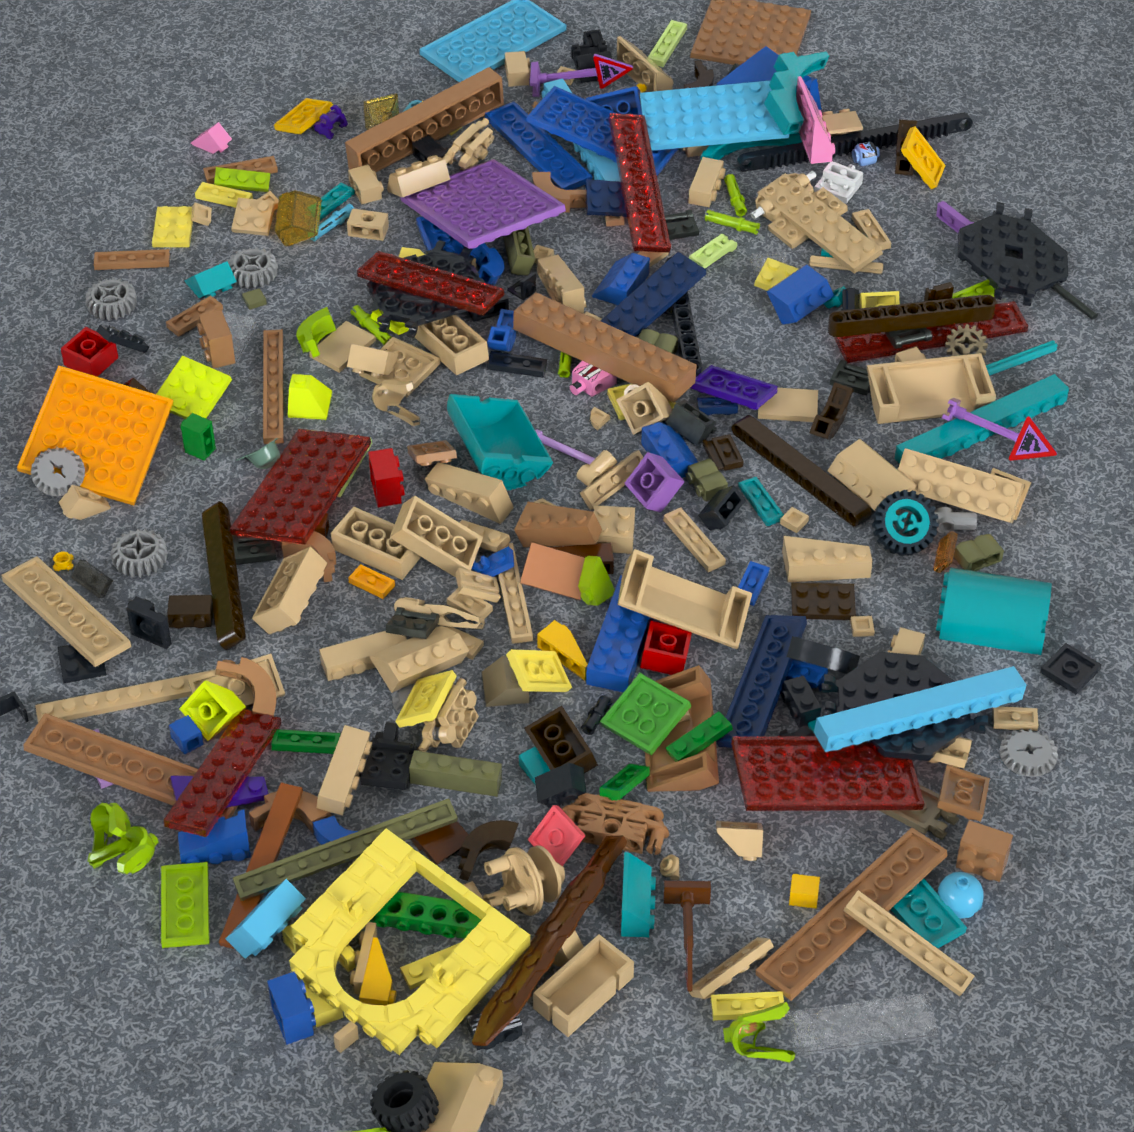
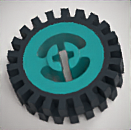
M908 490L896 491L884 498L876 507V512L872 517L874 519L872 528H875L873 534L878 537L877 542L879 544L882 543L885 550H891L890 553L892 554L899 553V556L906 554L909 556L922 551L932 543L933 538L938 532L936 531L939 527V523L936 522L938 514L934 513L936 510L935 506L931 507L929 504L931 501L923 498L925 495L921 493L918 495L913 490L910 492ZM900 509H905L912 512L913 514L907 517L908 512H904L900 516H898L896 514V511ZM907 517L906 523L909 525L904 528L902 520ZM904 528L902 534H906L911 530H913L915 534L914 536L906 537L900 535L897 532H900Z

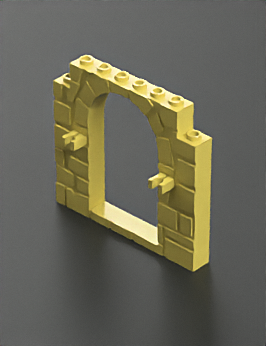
M386 828L291 926L292 938L301 949L289 962L290 972L295 971L298 980L302 979L308 983L312 992L316 995L320 993L324 995L331 1007L334 1009L339 1007L345 1012L344 1015L349 1021L359 1023L364 1032L372 1038L374 1036L377 1037L386 1050L394 1051L400 1055L417 1035L425 1044H432L438 1048L530 946V934ZM416 872L481 919L478 925L454 949L451 955L442 964L438 963L432 969L433 974L425 983L405 1000L387 1006L362 1003L348 995L337 981L335 976L336 964L343 949Z

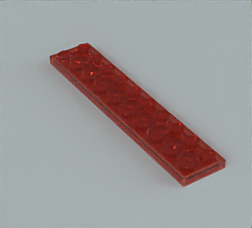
M610 113L608 119L633 250L670 253L671 244L645 115Z
M1012 301L996 304L994 317L991 320L926 327L931 331V341L925 342L922 340L902 345L901 348L897 349L893 347L884 332L834 337L844 360L847 363L896 355L898 352L917 347L919 351L943 347L946 342H949L947 336H953L951 330L958 331L959 325L962 329L965 328L966 324L969 325L970 329L975 325L977 332L979 330L983 331L981 337L986 336L988 339L1027 332L1028 324L1016 302Z

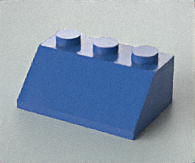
M637 86L586 98L590 102L631 120L643 122L640 89Z
M631 253L616 261L592 297L619 305L648 277L650 258Z
M804 265L766 291L783 325L796 323L834 297L827 279L808 265Z
M661 422L642 427L641 444L646 452L662 456L681 478L686 477L688 466L697 463L698 460L681 435L674 431L672 427Z

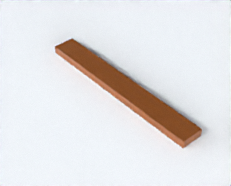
M280 783L246 872L277 861L302 796V787ZM237 893L219 940L220 946L235 949L225 938L261 902L264 893L243 901L240 900Z

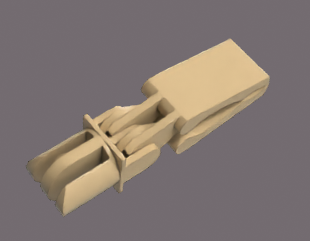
M410 597L399 598L394 604L395 611L397 607H402L407 611L426 614L438 613V625L482 630L485 625L484 618L450 606L424 605V600ZM455 613L466 620L476 621L478 624L467 621L454 623L445 615Z

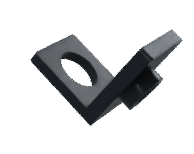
M532 272L521 281H517L507 291L524 301L536 292V273ZM521 286V293L516 292L515 288Z
M15 691L0 697V716L17 708L25 722L29 721L26 708Z

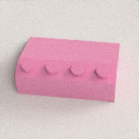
M799 76L797 79L796 100L804 118L799 134L811 164L832 162V155L835 154V145L831 143L830 132L826 130V122L822 120L821 110H818L816 102L805 82Z

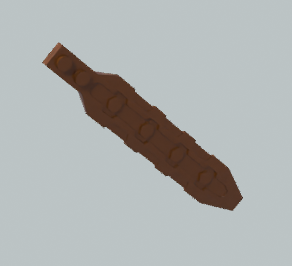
M623 835L606 836L586 867L567 885L546 921L540 925L534 934L535 937L531 941L530 946L517 959L511 968L512 971L500 989L494 993L483 1009L472 1040L473 1045L487 1046L520 1013L532 995V990L542 975L548 971L555 960L554 957L566 939L572 935L578 926V921L588 906L594 902L604 887L606 874L610 871L611 866L627 844V840Z

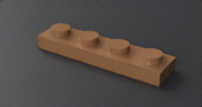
M274 156L203 168L206 182L209 184H214L216 167L270 174L278 172Z
M169 249L95 252L94 270L169 267L170 264Z

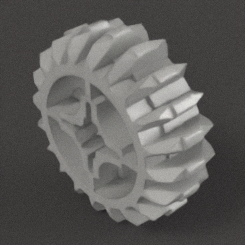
M251 247L247 250L242 249L241 252L236 251V255H231V259L228 260L237 281L234 285H239L240 288L246 286L247 290L250 287L256 289L257 286L263 288L264 284L269 285L270 281H274V278L277 276L278 264L276 258L270 251H266L265 248L261 250L258 247L255 249H251Z
M113 277L112 280L105 279L103 282L99 280L98 284H92V288H88L85 297L86 307L90 315H94L95 318L99 317L101 321L105 318L108 321L111 318L117 321L118 317L124 319L125 314L130 315V312L134 311L137 305L135 289L132 284H128V281H122L121 278L115 280Z
M138 528L134 532L129 530L128 534L122 533L121 538H116L115 543L112 544V563L118 572H122L124 576L130 573L132 578L135 575L141 578L142 574L149 576L151 571L157 573V568H163V563H166L168 554L166 542L154 530L150 532L146 528L143 531H140Z

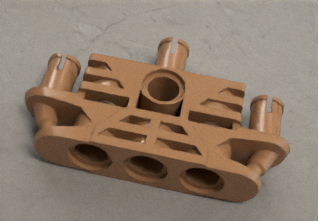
M585 793L578 796L574 803L562 808L574 823L578 822V828L586 835L581 842L600 845L606 836L623 835L627 840L623 850L642 854L646 838L649 836L650 839L646 850L652 854L655 847L654 855H658L661 853L663 840L670 835L668 828L661 821L664 818L662 810L654 806L623 799L610 800L608 797Z

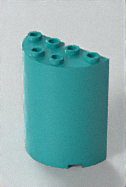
M449 395L447 401L449 417L480 474L503 481L506 490H513L527 486L525 483L534 478L538 480L550 469L553 461L518 400L489 397L482 402L479 396Z
M950 567L949 572L944 573L943 586H947V588L942 587L941 601L944 603H940L938 615H941L942 619L938 618L936 631H940L939 639L1042 655L1046 621L1049 614L1051 583Z

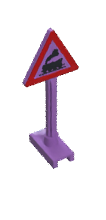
M594 54L593 58L596 68L547 74L540 72L538 62H531L530 86H533L532 96L540 97L541 84L562 78L567 80L597 76L599 87L603 89L631 71L633 66Z
M956 398L949 400L950 406L947 413L942 416L947 421L952 420L954 417L960 420L965 419L1014 440L1015 445L1009 456L1010 461L1057 455L1055 449L1030 416L1026 418L1020 433H1016L967 412V409L960 407L961 400Z

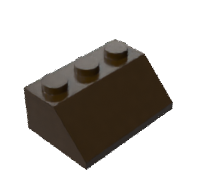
M563 706L524 727L550 771L564 764L572 763L583 767L585 774L598 766L592 751Z

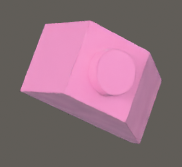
M218 122L201 133L191 144L212 154L218 150L221 153L229 147L227 143L232 138Z

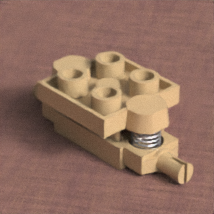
M483 118L482 121H478L476 124L472 123L453 142L452 147L443 157L446 164H452L458 160V166L463 171L476 166L480 159H485L488 154L487 148L494 139L493 131L487 127L484 130L489 124L488 119Z
M459 678L456 685H452L437 717L433 721L424 722L425 727L422 730L423 741L417 750L427 752L429 747H438L440 742L442 744L451 743L453 747L461 748L479 717L474 708L477 700L474 691L464 689L467 684L465 679Z

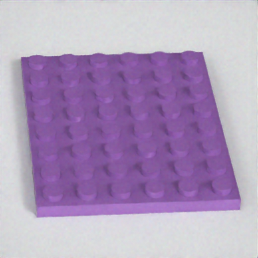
M495 159L452 174L448 181L406 197H400L403 203L468 249L477 248L480 244L492 242L498 237L510 235L513 231L525 229L534 223H541L544 219L556 217L566 211L565 204Z

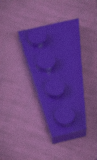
M171 776V784L179 816L264 801V796L269 794L264 777Z

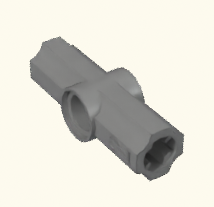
M941 507L934 512L938 514L936 522L939 523L937 531L940 534H944V532L945 534H950L954 530H976L977 513L953 512L949 507Z

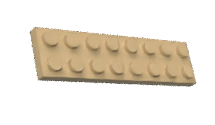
M37 556L1 575L3 582L93 666L96 667L131 647V642L125 635Z

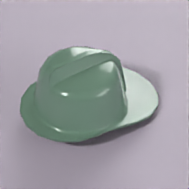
M278 438L263 448L236 459V461L246 457L257 468L267 469L281 460V455L275 443Z

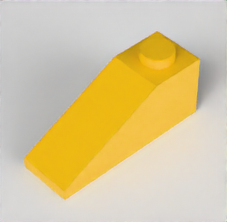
M554 620L537 634V647L542 651H556L563 666L583 680H586L588 664L577 642L565 625H561Z
M373 937L359 1001L370 1005L387 1006L396 1002L397 992L393 990L392 979L379 939Z

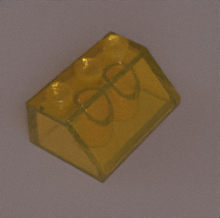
M297 190L286 192L279 196L275 233L284 246H290L318 236L322 202L320 197Z

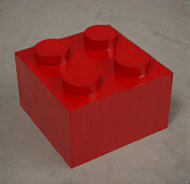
M88 327L82 329L60 348L64 366L96 377L119 358L116 344L108 342L98 332Z
M392 448L368 452L370 480L378 508L402 504L401 496H405L403 484H400V482H403L404 478L402 469H398L400 467L398 455L394 456Z
M650 621L640 668L669 675L684 671L692 632L672 625Z

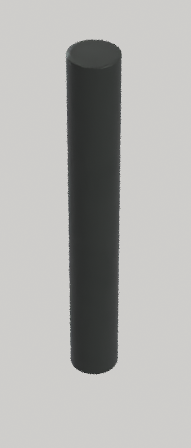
M1056 283L1053 286V290L1092 320L1097 318V313L1061 285Z

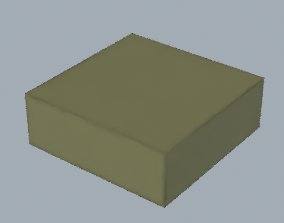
M260 288L242 293V298L249 310L267 304V300Z

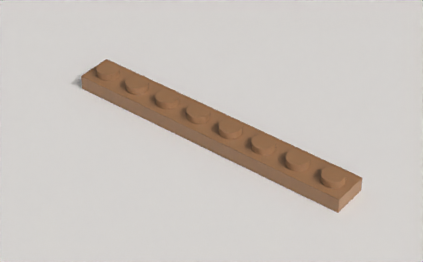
M283 329L263 330L264 444H269L276 438L278 439L275 443H284Z

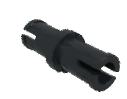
M601 695L596 705L589 710L588 717L581 726L585 734H594L601 719L612 705V701L608 696Z

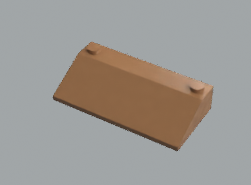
M698 665L655 681L690 701L692 706L688 710L690 720L677 723L652 756L645 752L646 766L650 767V775L646 778L647 791H696L719 784L716 741L698 754L677 762L666 751L667 746L714 715L711 679Z

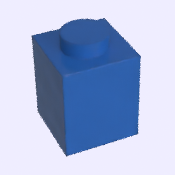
M189 715L177 719L169 725L171 738L184 755L204 745L202 732Z

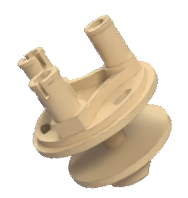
M542 846L531 847L528 853L518 847L510 848L500 858L484 863L487 875L502 872L504 885L499 891L485 894L483 900L489 903L491 907L503 904L507 911L517 908L526 915H535L540 912L543 901L551 903L560 897L561 884L565 880L564 867L558 864L548 850Z

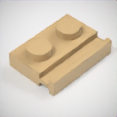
M458 568L455 574L458 587H460L459 593L498 603L501 595L498 594L499 586L496 577Z

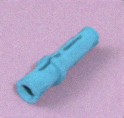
M347 204L341 210L334 211L331 217L308 232L309 238L315 242L338 224L342 225L350 216L352 209H355L353 205ZM327 224H329L328 227H326L325 229L321 230V228H323L324 226H326Z

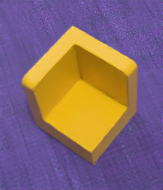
M793 874L789 905L817 909L820 877Z

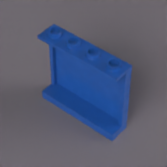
M765 46L716 83V86L770 81L774 73L777 72L774 65L779 55ZM805 76L802 79L808 90L811 91V78Z

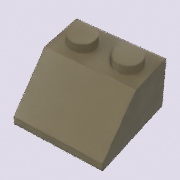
M507 656L500 657L482 671L486 707L529 703V691H522Z

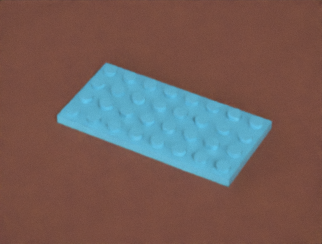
M511 0L419 50L422 57L456 81L461 82L488 67L494 70L505 64L506 52H527L566 31V24L530 0Z
M770 81L640 93L646 151L789 138V134L783 135L764 105L769 91H772L769 86Z

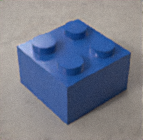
M295 971L268 980L271 1007L286 1045L313 1036V1026L316 1025L313 1015L314 1007L311 999L306 998V988L303 980H298Z

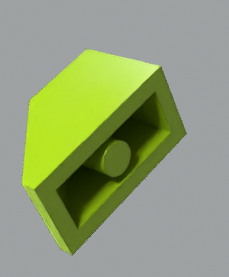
M587 556L585 558L578 585L581 598L587 605L599 606L612 597L615 591L604 564L598 556Z

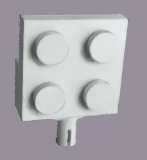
M832 161L823 170V176L815 185L814 191L817 192L824 187L843 203L847 204L862 185L863 172L855 170V166L852 164L847 167Z

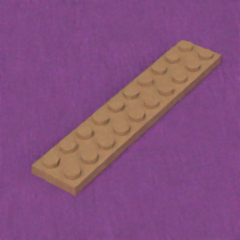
M44 713L23 745L24 751L177 807L171 784V776H216ZM238 806L196 814L218 822V818L223 816L226 819L231 818Z
M911 828L755 970L756 976L775 990L782 991L783 995L792 1001L868 930L843 911L858 890L888 912L948 856L947 850L914 828Z

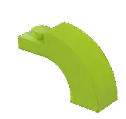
M328 307L310 315L301 323L296 332L303 353L311 352L313 358L320 355L318 349L319 341L327 334L336 331Z

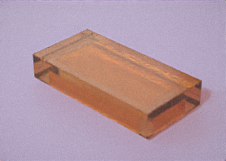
M954 531L949 532L939 541L933 570L937 573H941L952 564L958 534Z

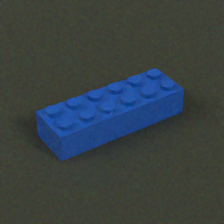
M620 575L586 669V684L624 693L633 681L646 643L650 621H653L654 618L618 605L622 575Z

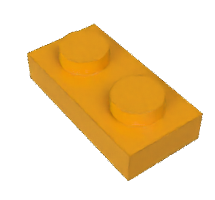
M361 564L348 577L350 584L382 599L395 587V580Z

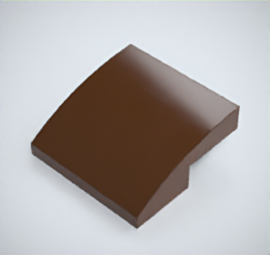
M454 822L413 837L411 840L419 851L423 850L430 861L438 865L459 851L469 834L458 822Z

